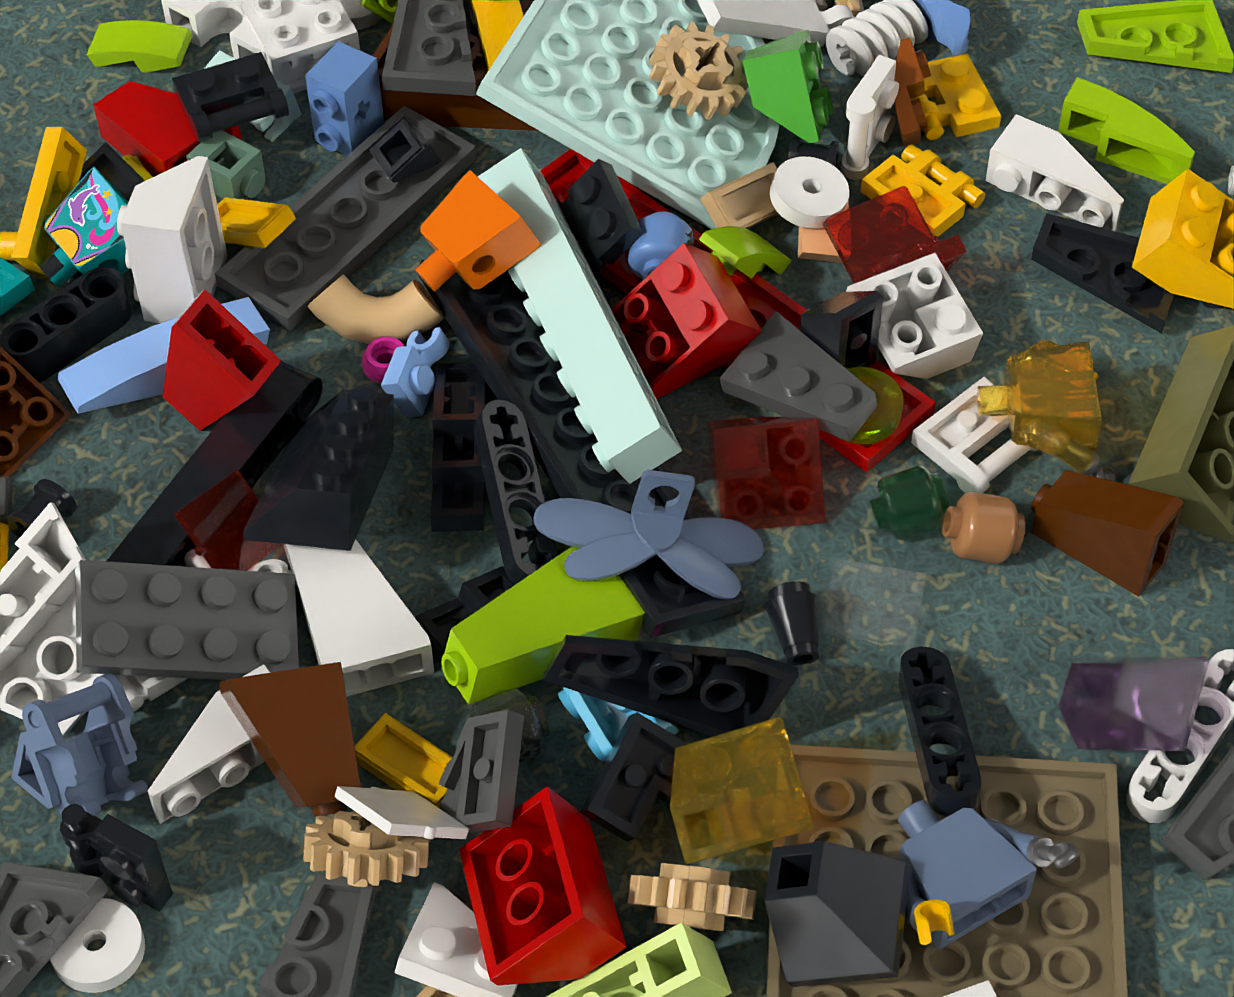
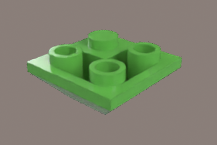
M805 30L749 50L742 61L753 107L808 143L819 142L825 126L829 125L828 115L833 114L830 90L828 87L821 88L818 70L824 67L819 42L811 43L809 30Z

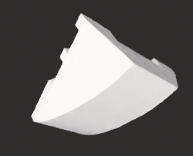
M52 502L48 504L17 540L15 545L20 549L0 571V710L23 719V708L27 703L35 700L52 701L91 686L96 677L104 675L77 673L75 567L80 560L86 559L56 505ZM86 712L58 722L62 735L66 736Z

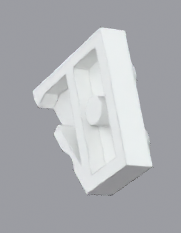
M434 882L400 953L394 973L457 997H513L518 984L497 986L489 979L474 912L443 885Z

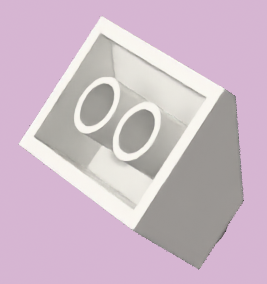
M197 156L136 185L128 205H122L119 210L117 231L119 235L124 237L126 245L125 262L127 268L132 269L135 281L134 299L140 301L144 321L163 323L180 317L204 289L212 296L214 295L217 286L215 273L225 265L228 256L208 157Z

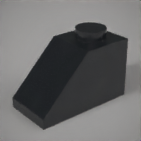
M878 291L841 292L825 302H817L801 314L800 331L855 375L876 362L883 296Z

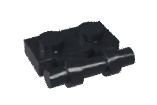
M71 804L65 807L61 814L60 832L65 844L70 847V858L74 868L84 875L100 877L104 873L110 876L112 891L124 902L138 907L143 902L160 912L173 895L156 840L109 814L101 820L84 811L81 805Z

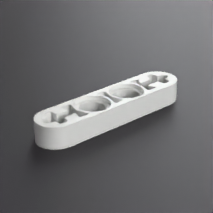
M1234 649L1217 652L1211 658L1133 774L1126 794V803L1131 813L1138 819L1148 823H1160L1168 820L1175 813L1234 723V681L1228 688L1226 695L1218 690L1223 676L1229 674L1231 670L1234 671ZM1198 706L1210 707L1218 713L1221 721L1215 725L1201 724L1193 718L1191 710ZM1172 745L1184 746L1193 753L1195 761L1188 765L1173 763L1167 758L1165 749ZM1159 775L1168 779L1161 797H1157L1153 802L1144 798L1145 792H1150L1157 783Z

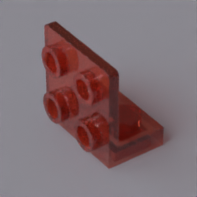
M901 186L833 215L823 223L825 231L854 284L933 253H936L946 272H948L967 252L958 234L943 241H940L938 236H933L906 186Z

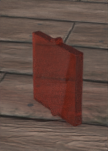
M238 469L174 514L196 545L195 553L199 556L203 555L213 569L248 571L282 545L280 543L244 540L243 530L259 499Z

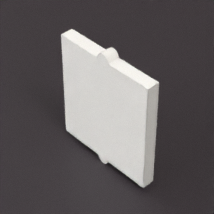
M337 786L335 797L388 835L417 836L427 839H466L468 827L414 791L388 790L378 787Z

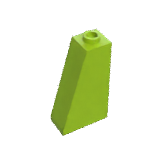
M571 546L451 628L445 653L442 656V670L449 684L458 688L469 705L544 679V672L566 635L637 641L645 616L644 610L619 575L595 581H581L568 576L564 568L565 560L572 552L579 549L578 547Z

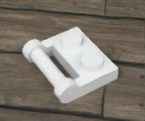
M880 54L855 88L846 105V117L850 121L847 151L841 160V173L852 180L862 179L868 174L870 164L868 157L879 141L885 143L889 139L895 124V116L890 115L899 90V83L894 81L896 60Z
M983 377L914 429L911 443L956 479L958 486L963 492L984 493L990 487L989 482L1029 450L1038 451L1048 443L1049 433L1037 418ZM1007 427L1016 433L1014 437L978 465L968 459Z

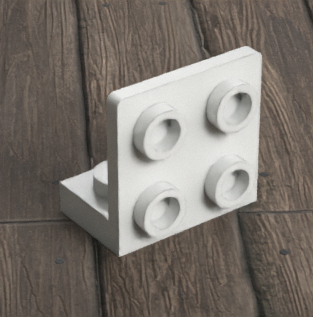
M245 0L241 2L242 13L266 54L268 67L274 79L291 87L293 94L307 89L305 75L337 41L360 50L358 31L339 0Z

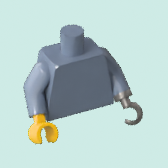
M917 801L907 807L898 818V823L910 837L901 845L898 859L906 861L911 866L905 923L917 931L920 944L927 945L933 941L940 950L1030 897L1037 871L1035 866L1047 867L1054 862L1057 868H1064L1077 858L1078 848L1071 842L1054 844L1051 839L1021 832L990 818H982L971 808H962L945 819L940 820L926 801Z

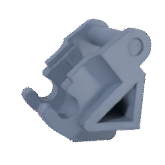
M107 673L96 677L91 686L49 702L35 700L27 703L23 708L22 718L27 731L20 733L11 779L46 808L49 809L57 806L60 815L63 809L71 804L81 805L84 811L97 815L101 811L100 805L111 800L129 801L148 791L145 781L132 782L127 777L130 775L128 764L137 761L135 751L138 749L130 733V721L134 711L119 679L115 675ZM89 711L85 730L82 733L64 739L58 722Z

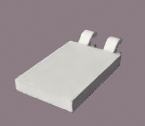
M697 0L709 25L713 26L714 31L778 40L800 31L809 30L811 43L818 41L821 47L825 44L826 36L832 28L843 24L848 19L854 18L850 8L846 5H836L826 10L828 5L825 0Z

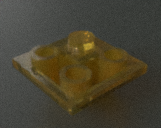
M783 717L770 719L675 749L670 810L685 864L814 829Z

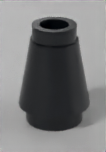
M792 581L773 587L768 592L769 601L766 603L765 609L782 650L786 655L787 663L795 666L815 662L819 658L818 596L811 592L810 585L806 582Z

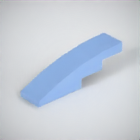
M249 297L222 304L263 344H267L270 329ZM179 317L154 325L104 347L60 371L58 381L77 414L163 395L171 327Z

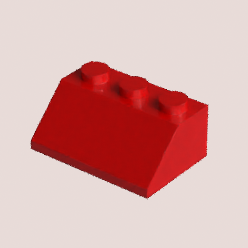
M548 786L514 810L512 827L484 831L459 849L489 979L497 986L581 979L627 947L590 820Z

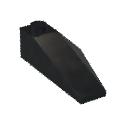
M566 635L544 672V681L750 749L798 678L799 672L797 667L747 650Z

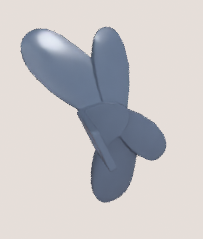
M645 470L638 486L631 514L609 505L575 498H560L541 504L534 513V525L539 532L554 541L579 548L566 558L564 568L568 576L581 581H595L617 576L637 567L657 554L676 574L693 587L713 597L727 600L735 598L741 590L739 579L728 567L752 564L758 561L764 552L763 543L759 535L741 522L712 517L684 520L695 487V478L691 475ZM670 486L678 490L679 495L673 500L667 501L665 507L655 506V499L650 497L649 493L655 487Z

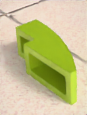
M1079 77L1076 78L1064 100L1058 132L1098 146L1095 160L1165 184H1169L1186 169L1191 170L1195 151L1156 116L1131 100Z

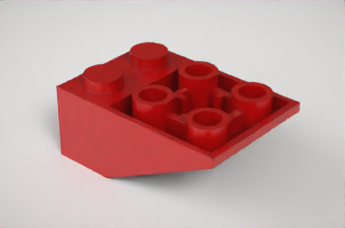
M686 243L677 248L611 309L656 399L724 365L762 332L718 256Z

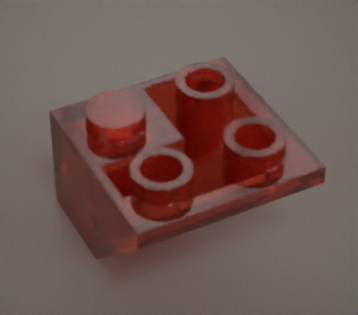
M747 417L707 421L711 472L719 518L741 522L751 529L826 522L817 418Z

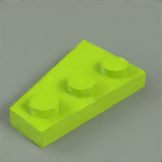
M1176 0L1079 10L1077 25L1088 55L1226 73L1233 72L1234 54L1213 0Z

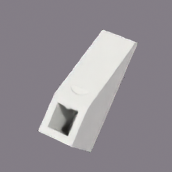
M1016 114L990 149L986 182L996 185L1003 191L1012 192L1036 202L1045 209L1057 211L1082 223L1117 232L1124 199L1058 131Z
M263 664L243 677L270 672ZM220 690L211 698L147 791L155 817L160 824L173 816L180 817L190 813L198 806L201 799L221 787H232L245 779L250 770L265 762L221 695Z

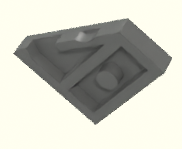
M509 709L467 719L457 741L456 752L447 763L438 783L448 788L439 809L468 827V834L512 827L524 716Z

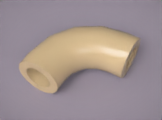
M343 274L307 306L318 319L343 338L368 345L380 337H393L402 343H407L413 331L418 330L423 334L434 328L445 318L426 287L417 280H412L402 290L391 296L374 297L364 294Z

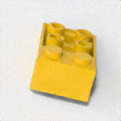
M1186 169L1150 198L1132 268L1172 294L1234 309V200L1210 182L1205 181L1191 170Z

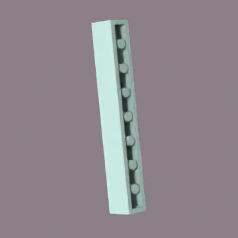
M520 148L478 176L522 217L541 243V246L509 268L508 273L516 286L522 292H527L529 298L523 301V304L533 321L539 327L542 325L546 332L540 336V340L555 362L559 360L563 367L557 371L558 378L569 395L573 398L577 397L580 405L575 407L574 411L585 430L589 434L594 433L598 440L597 443L592 445L597 459L607 472L616 469L630 484L640 478L645 470L656 468L681 452L682 449L544 175Z

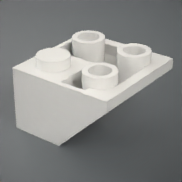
M936 253L847 287L846 292L878 291L883 296L877 346L893 373L928 379L971 362L983 332Z

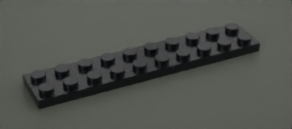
M508 270L481 289L474 290L457 273L435 292L419 276L496 398L509 401L522 411L526 420L534 457L560 498L594 501L631 514L641 477L629 484L616 469L607 472L597 459L592 445L597 443L598 440L595 434H589L579 421L574 408L579 406L580 403L576 396L573 398L569 395L559 380L557 371L563 367L559 360L555 362L543 346L540 336L546 332L543 326L539 327L528 314L523 301L528 299L529 296L526 291L522 292L516 286ZM658 467L652 469L654 471H660ZM670 486L655 487L649 493L650 497L655 499V506L665 507L667 501L677 497ZM686 510L684 520L692 519ZM657 554L637 567L619 574L645 612L642 625L650 638L739 614L742 612L747 600L741 590L735 598L726 600L713 597L693 587L676 574Z

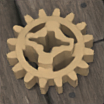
M694 22L688 24L685 32L678 25H674L669 35L665 33L661 35L648 62L653 66L649 78L650 80L661 81L656 92L659 96L670 94L673 97L670 107L673 109L683 104L687 106V116L690 117L694 115L696 110H702L706 120H711L716 110L725 117L730 112L732 106L737 108L747 93L748 83L743 61L739 60L743 48L741 46L731 48L727 44L730 35L727 33L723 34L720 38L714 36L713 26L708 25L704 32L698 31Z
M338 811L333 814V818L319 815L316 817V824L306 825L303 860L304 862H310L311 871L326 870V878L329 880L340 876L346 877L347 884L356 887H368L369 883L372 886H377L380 880L385 879L399 883L402 882V874L416 877L419 875V868H427L430 839L417 836L388 835L356 811Z
M661 863L659 877L631 875L627 903L655 908L654 923L676 926L682 922L690 928L724 931L725 917L754 920L757 891L730 887V872Z

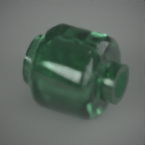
M915 466L882 477L877 484L879 497L869 500L878 529L889 527L892 535L898 540H907L940 529L943 524L944 514L950 506L939 473L930 475L929 471L923 466Z

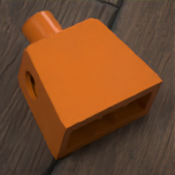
M469 170L421 225L420 233L435 251L415 271L434 292L455 273L473 290L481 289L541 246V243L522 217Z

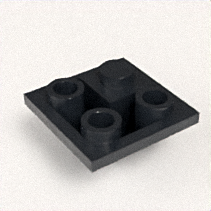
M826 841L774 847L772 849L765 905L786 982L792 987L898 977L911 866L906 861Z

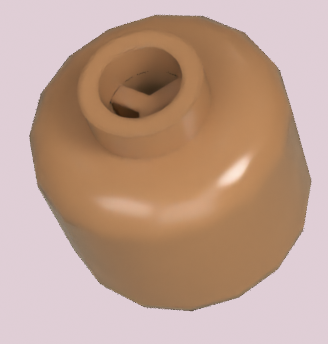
M967 492L958 500L955 507L949 506L943 518L942 533L944 537L950 538L951 549L957 557L1001 564L1009 558L1010 554L1019 552L1025 534V518L1022 513H1018L1015 503L1010 498L978 492Z

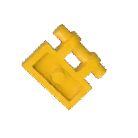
M968 53L928 62L931 76L924 78L925 94L910 99L919 98L927 125L920 127V130L924 131L928 140L939 139L944 134L942 126L950 125L956 137L1000 127L1001 114ZM935 96L939 105L929 101L928 98Z
M913 144L905 148L901 159L895 155L890 156L866 175L861 182L862 194L932 242L964 216L966 203L974 209L978 208L986 196L984 191L974 185L973 178L962 171L955 173L941 163L942 159L940 156L929 149L922 151Z

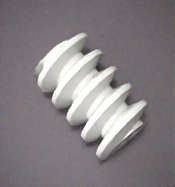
M883 0L873 4L869 9L861 11L856 17L844 21L842 25L832 28L826 36V47L833 65L842 74L851 76L856 72L864 76L879 54L890 59H896L901 40L910 37L913 46L914 44L924 42L928 37V26L921 10L913 0Z

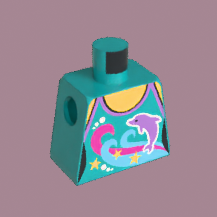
M95 166L87 172L45 222L44 229L60 248L39 267L58 288L78 271L85 274L94 268L104 266L112 267L120 271L121 274L130 270L125 262L126 245L124 237L119 235L117 231L119 210L122 205H128V201Z

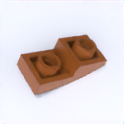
M910 37L900 42L894 81L899 83L895 107L903 148L910 144L921 143L920 127L926 126L927 122L919 98L910 99L925 94L924 78L931 76L923 49L915 52Z

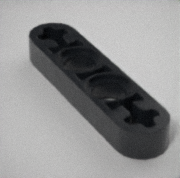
M494 400L485 405L474 423V436L504 569L508 578L516 585L536 571L532 564L540 565L541 568L558 555L554 540L543 535L534 525V513L541 504L545 503L524 415L516 405L509 401ZM492 420H497L498 424H491ZM501 428L508 429L504 437ZM510 462L520 470L522 479L515 481L504 477L498 468V463ZM519 507L527 511L531 516L532 526L525 527L515 523L509 515V508ZM528 552L530 562H523L522 559Z
M923 646L911 648L904 652L901 657L898 684L927 801L935 812L946 817L962 808L976 810L979 804L981 775L950 662L947 656L937 649ZM922 672H925L926 676L931 679V683L923 684ZM928 705L938 706L946 710L947 713L944 715H929L920 710V708ZM935 744H947L953 746L958 752L950 755L939 754L930 749V747ZM955 776L954 784L956 791H953L950 784H946L947 777Z

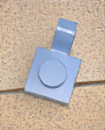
M440 327L434 328L432 336L428 341L417 330L413 331L409 336L407 346L396 347L381 383V387L387 394H394V404L405 417L423 416L433 391L436 375L430 367L446 354L450 345L449 339Z

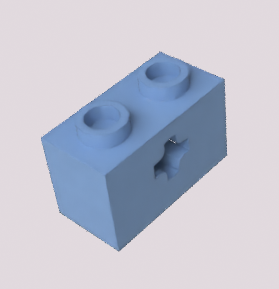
M337 41L305 75L315 141L326 150L338 151L348 156L384 124L377 58Z

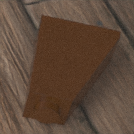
M1065 470L1053 485L1044 484L1036 494L1031 504V510L1035 512L1031 533L1139 597L1167 562L1184 501L1176 496Z
M341 662L232 678L219 682L221 695L294 807L312 806L313 817L334 814L338 811H347L346 804L335 797L337 786L360 788L361 786Z

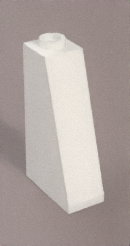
M356 539L351 551L284 544L289 566L294 574L296 590L318 665L341 662L346 697L434 673L432 648L427 633Z

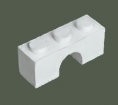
M161 0L166 23L188 28L193 34L190 42L202 47L214 36L229 33L233 58L239 59L262 52L267 62L264 50L242 13L241 2L245 0Z

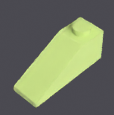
M681 922L546 997H726L732 991L714 942Z

